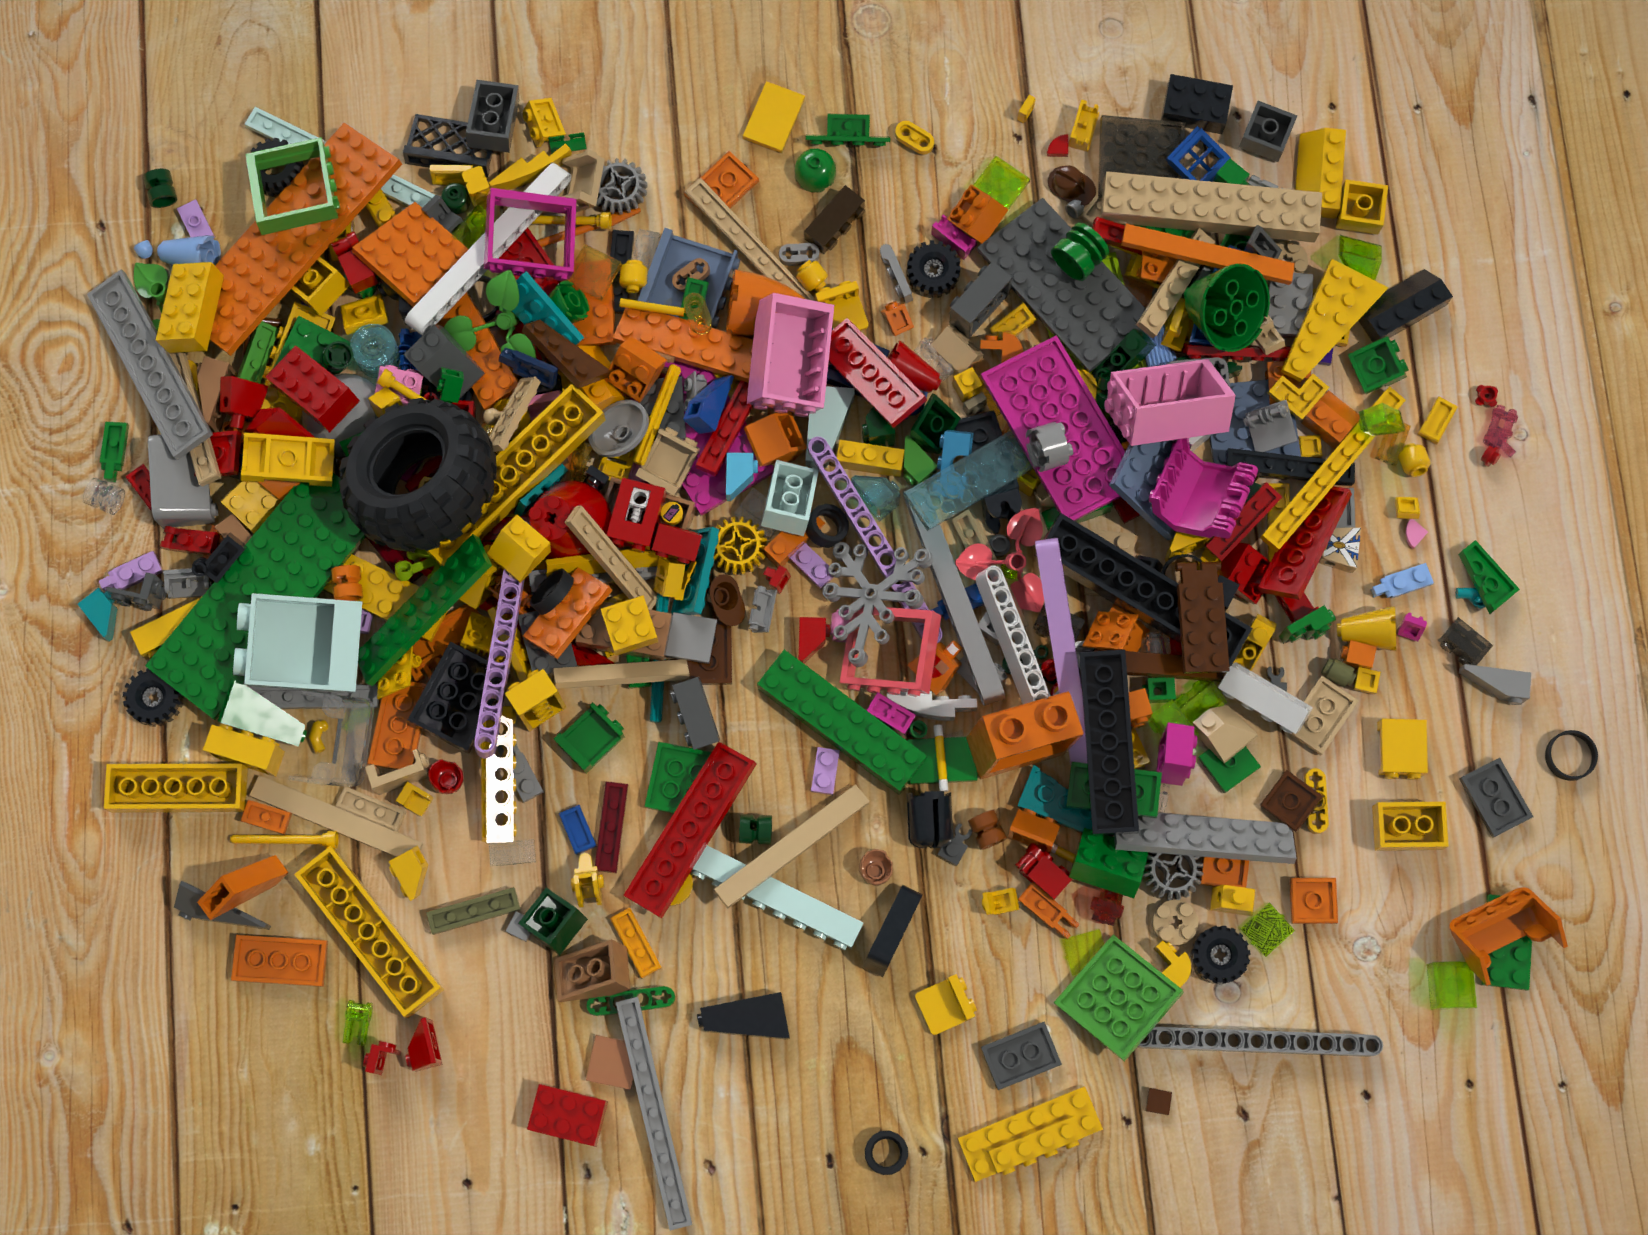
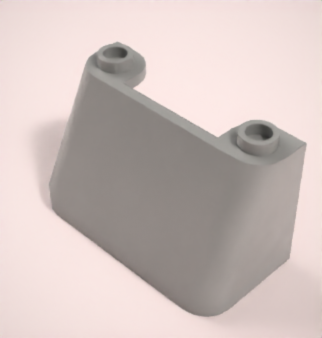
M162 435L149 436L148 455L151 508L154 520L163 529L165 526L176 528L215 523V516H218L217 503H213L210 498L209 484L203 487L198 484L197 477L194 476L195 470L190 452L177 460L172 456Z

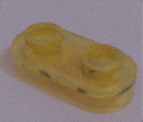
M698 293L688 294L684 298L683 305L691 329L696 334H706L712 328V319L705 299ZM692 305H698L697 308H691ZM700 323L705 324L703 327L698 326Z

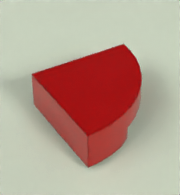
M1068 134L1060 135L1050 143L1047 151L1048 157H1068Z

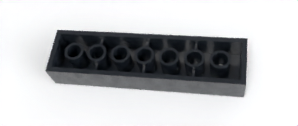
M1125 649L1080 652L1093 836L1138 834L1139 822Z

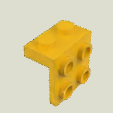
M844 281L837 287L831 289L830 287L820 289L818 293H815V301L834 305L832 328L838 326L846 318L860 331L868 328V320L859 298L857 281Z
M957 974L917 992L915 995L927 1026L933 1035H937L975 1017L974 1012L977 1011V1008L972 998H967L964 992L968 990L962 977L958 978Z

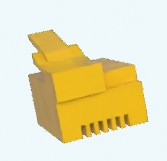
M659 557L653 590L664 597L683 600L686 585L691 579L690 576L697 562L691 561L687 571H685V564L677 561V559Z

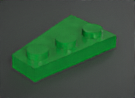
M1476 540L1458 554L1489 614L1520 590Z

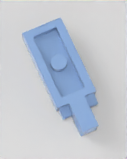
M1424 563L1385 576L1380 579L1381 584L1373 586L1370 590L1373 598L1385 594L1386 598L1391 597L1392 599L1431 586L1434 582L1427 564Z

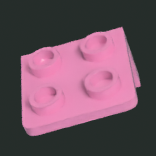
M393 365L380 366L377 381L383 371L388 369L396 377L395 380L420 395L423 375L419 371L414 369L400 370ZM376 384L375 393H377L383 387ZM391 387L388 388L400 397L403 406L408 405L409 398Z

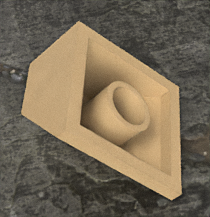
M1228 705L1210 708L1193 722L1195 727L1194 734L1223 763H1226L1258 737V734Z

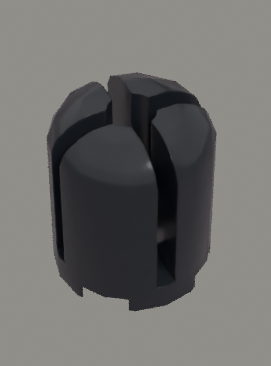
M925 791V793L914 795V797L913 793L907 794L908 840L911 845L917 848H942L951 843L953 839L951 792L945 794V796L944 791Z

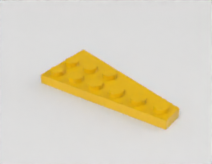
M1331 259L1327 264L1281 373L1299 382L1302 381L1382 296L1388 287Z

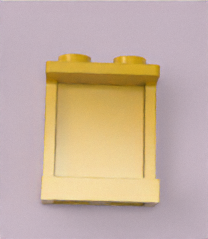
M1383 718L1377 722V731H1380L1381 769L1378 770V775H1385V779H1398L1399 776H1407L1409 780L1421 779V776L1428 773L1427 720Z

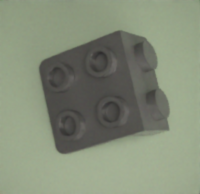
M147 572L140 594L111 587L106 588V592L111 595L110 598L116 600L117 604L127 607L135 604L139 605V609L151 611L152 608L159 610L162 600L167 595L164 582L155 574Z

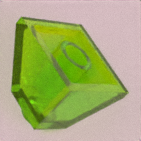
M1340 235L1338 256L1345 266L1376 280L1382 262V245Z

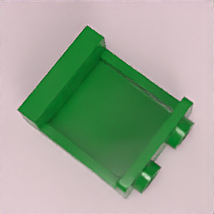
M593 702L590 704V708L563 734L559 733L554 738L557 745L586 774L625 737L622 732L624 730L623 726L616 719L612 722L607 717L608 711L601 704L596 706Z

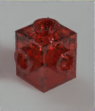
M1101 888L1098 897L1093 896L1090 909L1093 910L1092 920L1114 926L1116 918L1121 919L1124 906L1121 905L1123 895Z

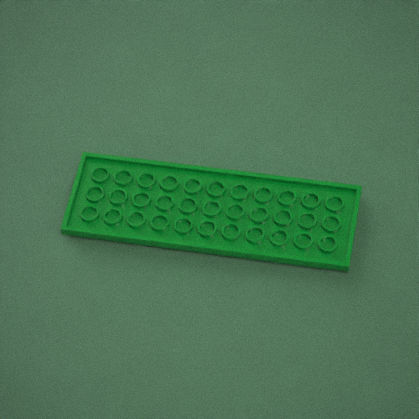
M333 473L332 487L309 485V482H301L298 486H294L246 543L247 548L218 583L214 582L145 665L212 719L216 720L220 715L231 679L238 680L243 684L245 683V676L233 675L235 648L247 649L249 631L237 630L239 603L251 604L252 593L316 598L332 579L331 569L343 566L366 538L365 534L349 518L348 511L343 506L339 483L341 480L336 474Z

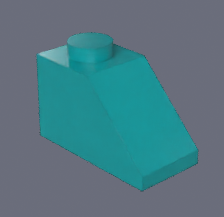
M97 588L80 601L78 606L103 638L110 642L113 640L118 609L113 604L116 600L111 599V595Z

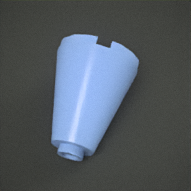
M210 235L164 240L157 248L160 260L172 266L173 264L212 262L216 265L221 259L220 244L217 240L213 239L214 236Z

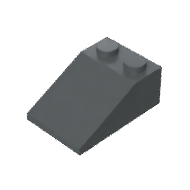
M434 324L404 354L413 366L436 387L438 386L439 379H443L441 378V367L462 371L464 381L459 399L485 374L441 325Z

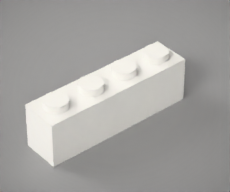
M1237 662L1229 667L1230 671L1226 673L1218 687L1223 691V695L1230 699L1236 698L1248 710L1258 711L1263 719L1281 725L1280 728L1287 733L1296 734L1301 730L1313 707Z

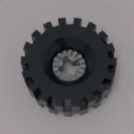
M930 240L929 245H926V242L921 243V247L916 246L913 253L909 255L906 272L909 285L912 284V289L915 292L919 290V295L923 297L925 293L928 294V298H933V295L936 294L937 298L942 297V293L949 294L950 289H954L959 281L961 270L960 258H957L955 250L951 251L949 244L944 247L942 241L934 244V240ZM931 266L934 269L938 268L936 275L933 272L929 273Z
M148 668L146 672L138 671L137 677L132 675L130 677L132 682L130 684L126 683L125 688L127 692H123L122 696L126 699V701H123V704L127 708L128 714L140 723L151 727H156V724L163 726L165 721H173L172 716L174 714L178 716L180 713L178 708H182L183 702H181V698H184V696ZM158 693V702L153 701L151 703L149 696Z
M1214 926L1202 932L1193 942V949L1190 954L1192 956L1191 963L1196 968L1195 972L1199 973L1203 980H1208L1212 984H1226L1238 979L1247 970L1246 967L1250 963L1249 955H1251L1250 950L1247 948L1249 944L1247 940H1243L1241 933L1235 932L1236 929L1232 927L1227 928V926ZM1217 949H1220L1221 953L1226 954V957L1222 958L1223 962L1214 957Z

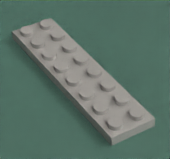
M1158 813L1157 818L1138 816V834L1114 835L1115 850L1295 864L1296 861L1293 831L1286 824L1278 822Z

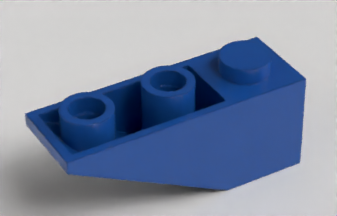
M732 375L716 378L689 401L683 420L697 433L703 434L716 431L734 378Z

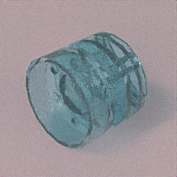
M368 324L362 326L354 333L350 347L353 350L354 360L365 375L378 378L380 366H399V345L388 328L380 324Z

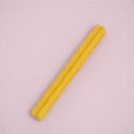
M671 364L666 373L649 417L648 429L639 443L633 458L634 463L644 466L681 372L680 367Z

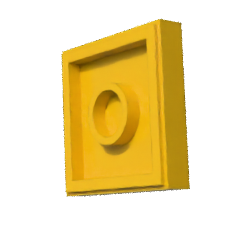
M382 294L340 306L344 329L347 335L389 323Z

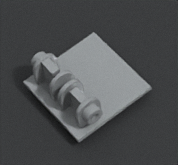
M1287 400L1245 413L1244 423L1246 427L1249 426L1255 451L1267 452L1298 441Z

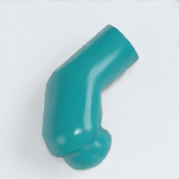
M1456 588V599H1468L1476 608H1485L1476 588Z

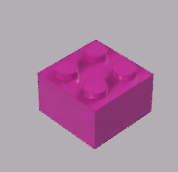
M1167 723L1158 745L1156 772H1162L1161 783L1182 786L1185 779H1189L1191 769H1194L1196 763V756L1193 755V749L1197 745L1194 726Z

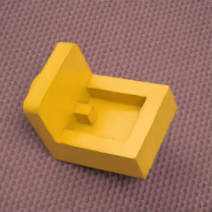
M1016 888L984 892L982 907L986 914L999 915L1020 910Z

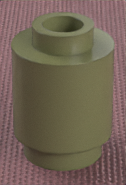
M1329 658L1321 672L1325 675L1326 679L1342 687L1346 685L1351 686L1356 677V674L1353 673L1355 668L1336 658L1334 660Z

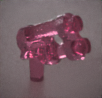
M1497 405L1492 411L1491 423L1484 436L1483 443L1488 447H1498L1511 458L1516 451L1506 441L1513 435L1511 430L1513 424L1518 420L1517 411L1509 409L1506 412L1505 406ZM1500 419L1505 420L1503 428L1498 426Z

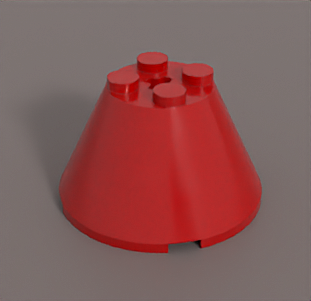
M562 481L550 486L538 497L533 507L529 510V525L550 542L551 552L544 558L545 561L547 559L591 554L565 524L566 519L576 506H583L603 532L607 534L612 517L606 499L596 488L580 481Z

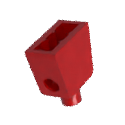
M234 376L221 377L220 412L232 415L230 428L243 430L245 419L255 418L263 405L268 390L267 385Z

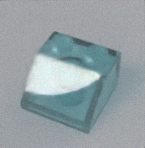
M857 475L851 478V482L864 504L879 522L899 506V492L901 490L894 481L889 482L885 477Z

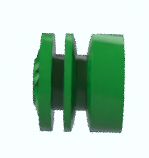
M1078 222L1072 227V230L1066 233V238L1060 239L1051 249V255L1056 264L1068 276L1078 281H1084L1094 271V265H1099L1109 255V248L1104 239L1094 229Z

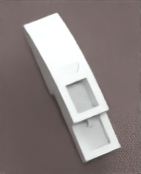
M932 691L929 694L920 693V696L917 697L907 695L908 692H901L900 695L887 693L888 699L916 716L932 720L954 721L955 712H970L977 709V698L971 699L970 695L958 696V699L939 696L936 697V700H932Z

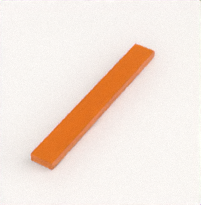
M1127 223L1124 227L1121 246L1219 269L1237 263L1246 264L1258 270L1265 280L1286 285L1292 283L1295 263Z

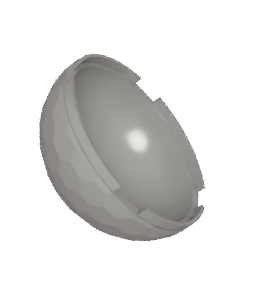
M348 373L334 376L348 386L360 402L330 433L302 411L303 427L316 438L335 439L334 457L341 458L346 457L340 445V441L365 430L363 425L373 416L375 419L379 418L375 415L368 400L369 397L375 394L376 385L362 376Z

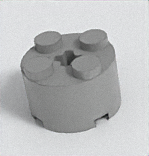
M1051 422L1027 430L1026 438L1029 437L1030 443L1026 444L1028 455L1034 467H1040V472L1068 463L1069 456L1073 455V448L1069 442L1067 443L1065 428L1061 422Z

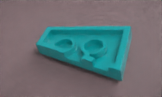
M561 464L553 470L541 483L519 501L514 514L518 516L525 515L546 489L565 477L568 469Z

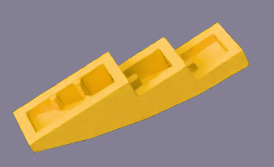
M565 143L550 156L543 150L528 163L521 157L491 180L489 186L490 188L511 190L531 183L551 163L561 167L563 165V158L572 156L571 149Z

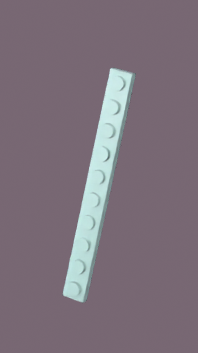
M254 107L245 122L246 128L271 140L274 138H279L280 142L283 139L287 140L288 144L318 138L257 107ZM394 174L381 188L385 196L407 207L416 202L423 208L435 196Z

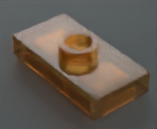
M1122 275L1125 287L1147 308L1152 300L1154 287Z

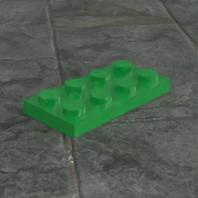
M1071 762L1066 805L1068 808L1091 810L1087 763ZM1134 769L1138 816L1157 818L1162 772Z
M1487 895V903L1500 897V895ZM1524 936L1488 954L1491 959V965L1487 968L1491 983L1488 986L1529 990L1532 953L1531 939Z

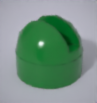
M920 720L912 722L908 729L910 736L915 739L924 737L928 730L927 725ZM913 727H914L915 729H917L918 731H920L921 734L915 732V731L913 730Z

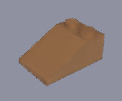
M204 356L203 361L197 367L203 417L212 432H220L226 416L225 413L220 412V380L223 376L237 377L238 374L230 363Z
M612 939L555 958L559 1002L612 996L630 990L627 947Z

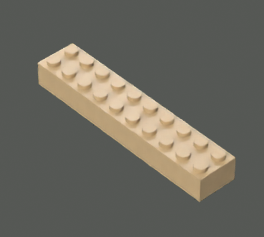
M1106 171L1103 182L1100 218L1120 224L1127 223L1196 231L1200 228L1204 232L1251 236L1256 225H1259L1273 239L1315 243L1320 233L1322 192Z

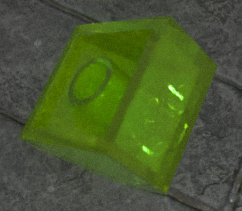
M1450 961L1426 964L1431 1010L1477 1008L1474 972L1468 967L1466 962Z

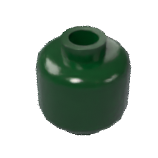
M451 183L444 187L441 198L451 212L455 214L464 213L469 208L471 200L467 189L459 183Z

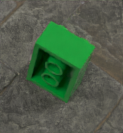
M1084 828L1077 845L1069 878L1134 899L1141 884L1148 852L1115 850L1114 837L1109 835L1093 836L1092 830Z

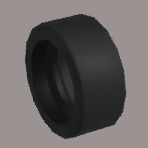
M833 504L818 505L810 513L806 533L814 544L825 548L834 547L847 535L849 521L846 514ZM818 516H826L836 524L837 534L835 536H828L819 529L816 522Z
M880 1131L867 1141L865 1160L874 1172L881 1175H892L900 1171L906 1164L908 1147L905 1140L898 1133ZM882 1139L893 1140L900 1149L898 1161L890 1167L879 1165L873 1158L874 1145Z

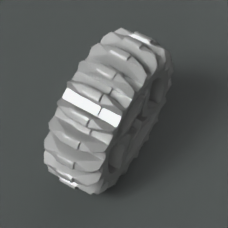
M616 158L615 163L611 164V161L608 160L607 166H603L596 205L598 207L602 206L604 212L610 208L611 214L618 210L619 215H622V210L630 213L631 207L634 209L638 208L637 202H644L642 196L647 195V190L645 189L648 187V184L645 181V174H641L642 170L640 167L635 168L634 162L628 165L627 159L619 163V159ZM611 176V181L605 184V187H602L604 182ZM616 181L618 185H621L622 193L619 188L617 189ZM633 186H636L633 193L627 197L626 193L629 190H631ZM610 197H617L620 200L611 199Z
M1151 853L1153 856H1147L1146 861L1150 862V864L1146 863L1144 869H1149V871L1144 872L1143 877H1150V880L1145 882L1146 886L1154 884V887L1151 889L1152 893L1157 889L1160 890L1159 898H1162L1165 893H1167V900H1171L1173 894L1176 900H1180L1181 893L1187 898L1189 896L1188 890L1193 893L1196 891V887L1193 884H1201V881L1196 876H1203L1204 873L1202 871H1197V868L1203 867V863L1195 862L1200 856L1176 855L1172 861L1159 860L1158 857L1163 853ZM1182 857H1184L1189 864L1190 874H1188V871L1184 870L1181 866V862L1183 859ZM1176 863L1175 866H1176L1177 869H1175V870H1178V873L1175 872V873L1169 878V876H1170L1169 871H1170V870H1168L1167 868H1168V867L1170 868L1173 864ZM1155 866H1158V869L1164 873L1163 883L1156 876ZM1175 878L1188 881L1182 887H1169Z

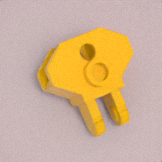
M584 853L578 859L579 868L574 869V878H571L572 892H576L579 908L584 907L585 898L596 897L597 905H602L601 888H604L603 874L599 875L597 866L593 865L590 854Z

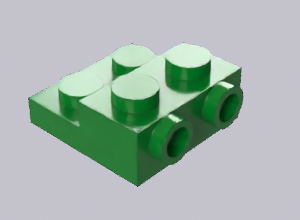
M1388 336L1348 354L1365 394L1407 378L1405 372L1409 371L1404 359L1399 360L1397 352L1400 349L1395 340L1391 341Z
M1324 605L1287 626L1279 637L1283 644L1289 640L1293 643L1302 638V635H1304L1306 640L1312 637L1316 640L1331 629V623L1336 621L1335 615L1330 609L1327 610Z

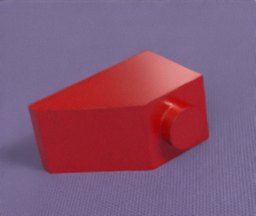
M799 618L798 660L805 664L826 644V637L830 638V624H826V618Z

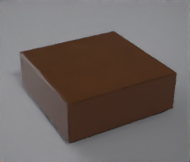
M1149 1088L1145 1111L1169 1115L1172 1092Z

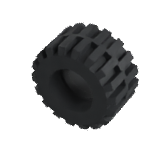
M268 138L265 139L263 144L261 142L257 143L258 147L256 149L253 147L251 153L288 145V142L284 139L280 142L279 138H274L273 141H270ZM303 161L286 164L284 170L275 175L266 174V169L260 170L264 194L268 193L271 197H274L275 194L278 196L286 186L291 185V181L300 173L304 167Z

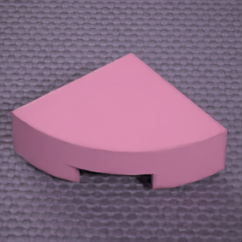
M1410 519L1406 525V538L1408 545L1414 549L1428 531L1414 519Z

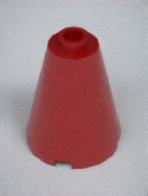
M899 340L890 352L888 359L920 391L931 393L932 390L936 391L942 381L939 379L940 373L904 342Z

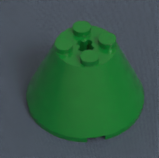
M1237 263L1224 267L1195 281L1184 291L1185 309L1189 319L1194 322L1209 343L1219 350L1235 352L1249 346L1261 333L1262 329L1260 327L1264 316L1268 317L1270 295L1266 280L1258 270L1246 264Z

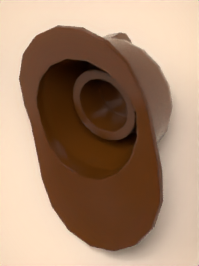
M1059 166L1049 174L1048 187L1050 191L1068 203L1073 200H1080V205L1086 206L1090 204L1096 195L1094 182L1074 166Z
M727 574L715 577L706 593L708 605L714 609L716 616L723 624L737 626L742 623L746 612L738 584L732 576Z

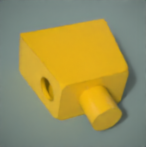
M1230 885L1213 887L1210 910L1253 916L1255 889Z

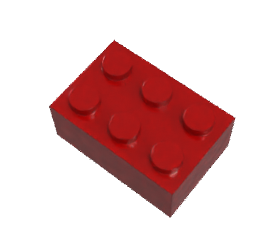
M539 1084L527 1130L597 1147L608 1101Z

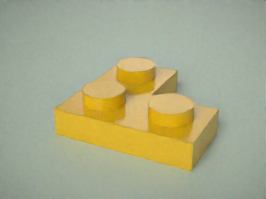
M1312 374L1298 389L1282 375L1267 394L1277 402L1287 400L1290 413L1301 421L1329 389V386Z

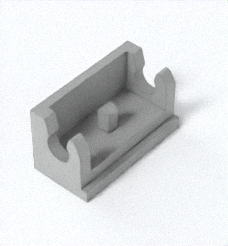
M192 568L163 570L165 593H168L169 599L201 597L213 584V580L207 575H194Z

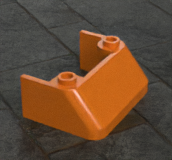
M1525 887L1512 890L1453 919L1449 924L1451 934L1468 967L1486 986L1491 984L1487 968L1491 965V959L1488 954L1524 936L1537 942H1543L1553 937L1563 948L1568 947L1561 918L1532 890Z

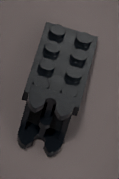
M993 410L960 419L954 430L974 433L971 455L963 456L976 500H981L986 525L992 533L998 534L1001 527L999 520L1006 518L1009 521L1012 516L1018 514L1021 510L1022 500L1017 478L995 411Z

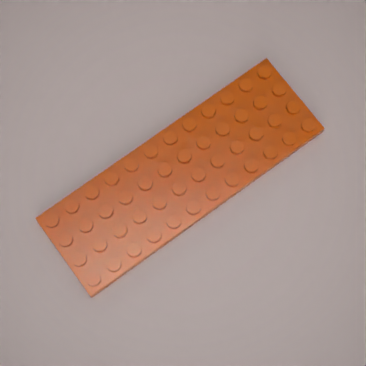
M343 123L324 144L325 147L329 146L331 158H328V161L332 162L334 174L331 175V178L335 179L337 192H334V195L338 196L340 209H337L338 218L261 235L255 221L215 265L224 275L210 341L231 356L402 165L398 158L346 123ZM320 157L312 158L294 180L291 181V185L286 186L266 208L267 216L328 203Z

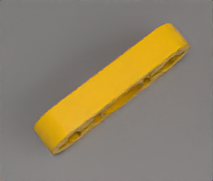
M1313 768L1305 774L1304 783L1314 788V782L1309 780V778L1313 776V773L1316 774V777L1320 778V781L1316 783V789L1321 788V791H1316L1323 796L1322 805L1316 807L1313 812L1323 811V813L1318 814V820L1323 822V825L1319 829H1317L1316 825H1312V822L1316 820V813L1308 817L1306 825L1311 833L1321 834L1329 825L1326 776L1322 770Z

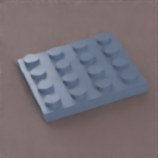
M1268 380L1230 383V388L1236 395L1229 432L1211 434L1209 437L1213 463L1226 465V450L1228 448L1255 451L1249 426H1245L1244 418H1246L1245 413L1270 405L1269 395L1267 394L1269 391ZM1291 414L1293 425L1298 439L1296 419ZM1299 440L1267 451V453L1301 456Z
M1169 440L1135 446L1129 444L1109 486L1166 540H1171L1174 538L1176 531L1153 513L1152 503L1149 502V495L1151 490H1154L1156 487L1159 473L1162 474L1164 470L1165 459L1170 457L1173 441Z

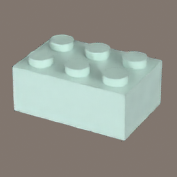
M776 460L761 526L804 536L809 522L819 470Z

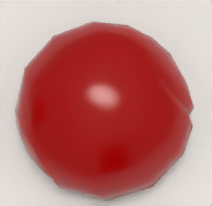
M440 759L433 763L428 771L429 782L432 788L441 794L457 792L464 781L463 771L455 762Z

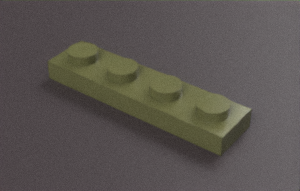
M513 887L426 913L431 933L435 935L521 910L516 889Z

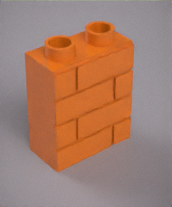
M1067 691L1050 696L1046 700L1043 698L982 716L966 739L981 780L1063 756L1084 733L1071 694Z

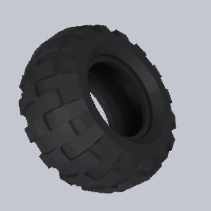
M423 398L410 399L406 406L396 403L386 408V413L381 417L375 419L373 416L363 425L365 430L361 435L352 438L347 446L349 456L343 458L340 465V493L343 506L348 511L349 518L370 540L382 546L387 545L394 550L414 552L418 548L428 551L439 548L440 542L445 539L451 540V542L463 535L461 530L467 524H475L483 515L481 507L483 503H490L494 493V480L497 479L496 454L493 451V444L488 434L469 412L460 409L459 406L437 399L432 401L424 400ZM442 456L439 469L425 485L413 492L395 495L400 478L412 465L425 458Z

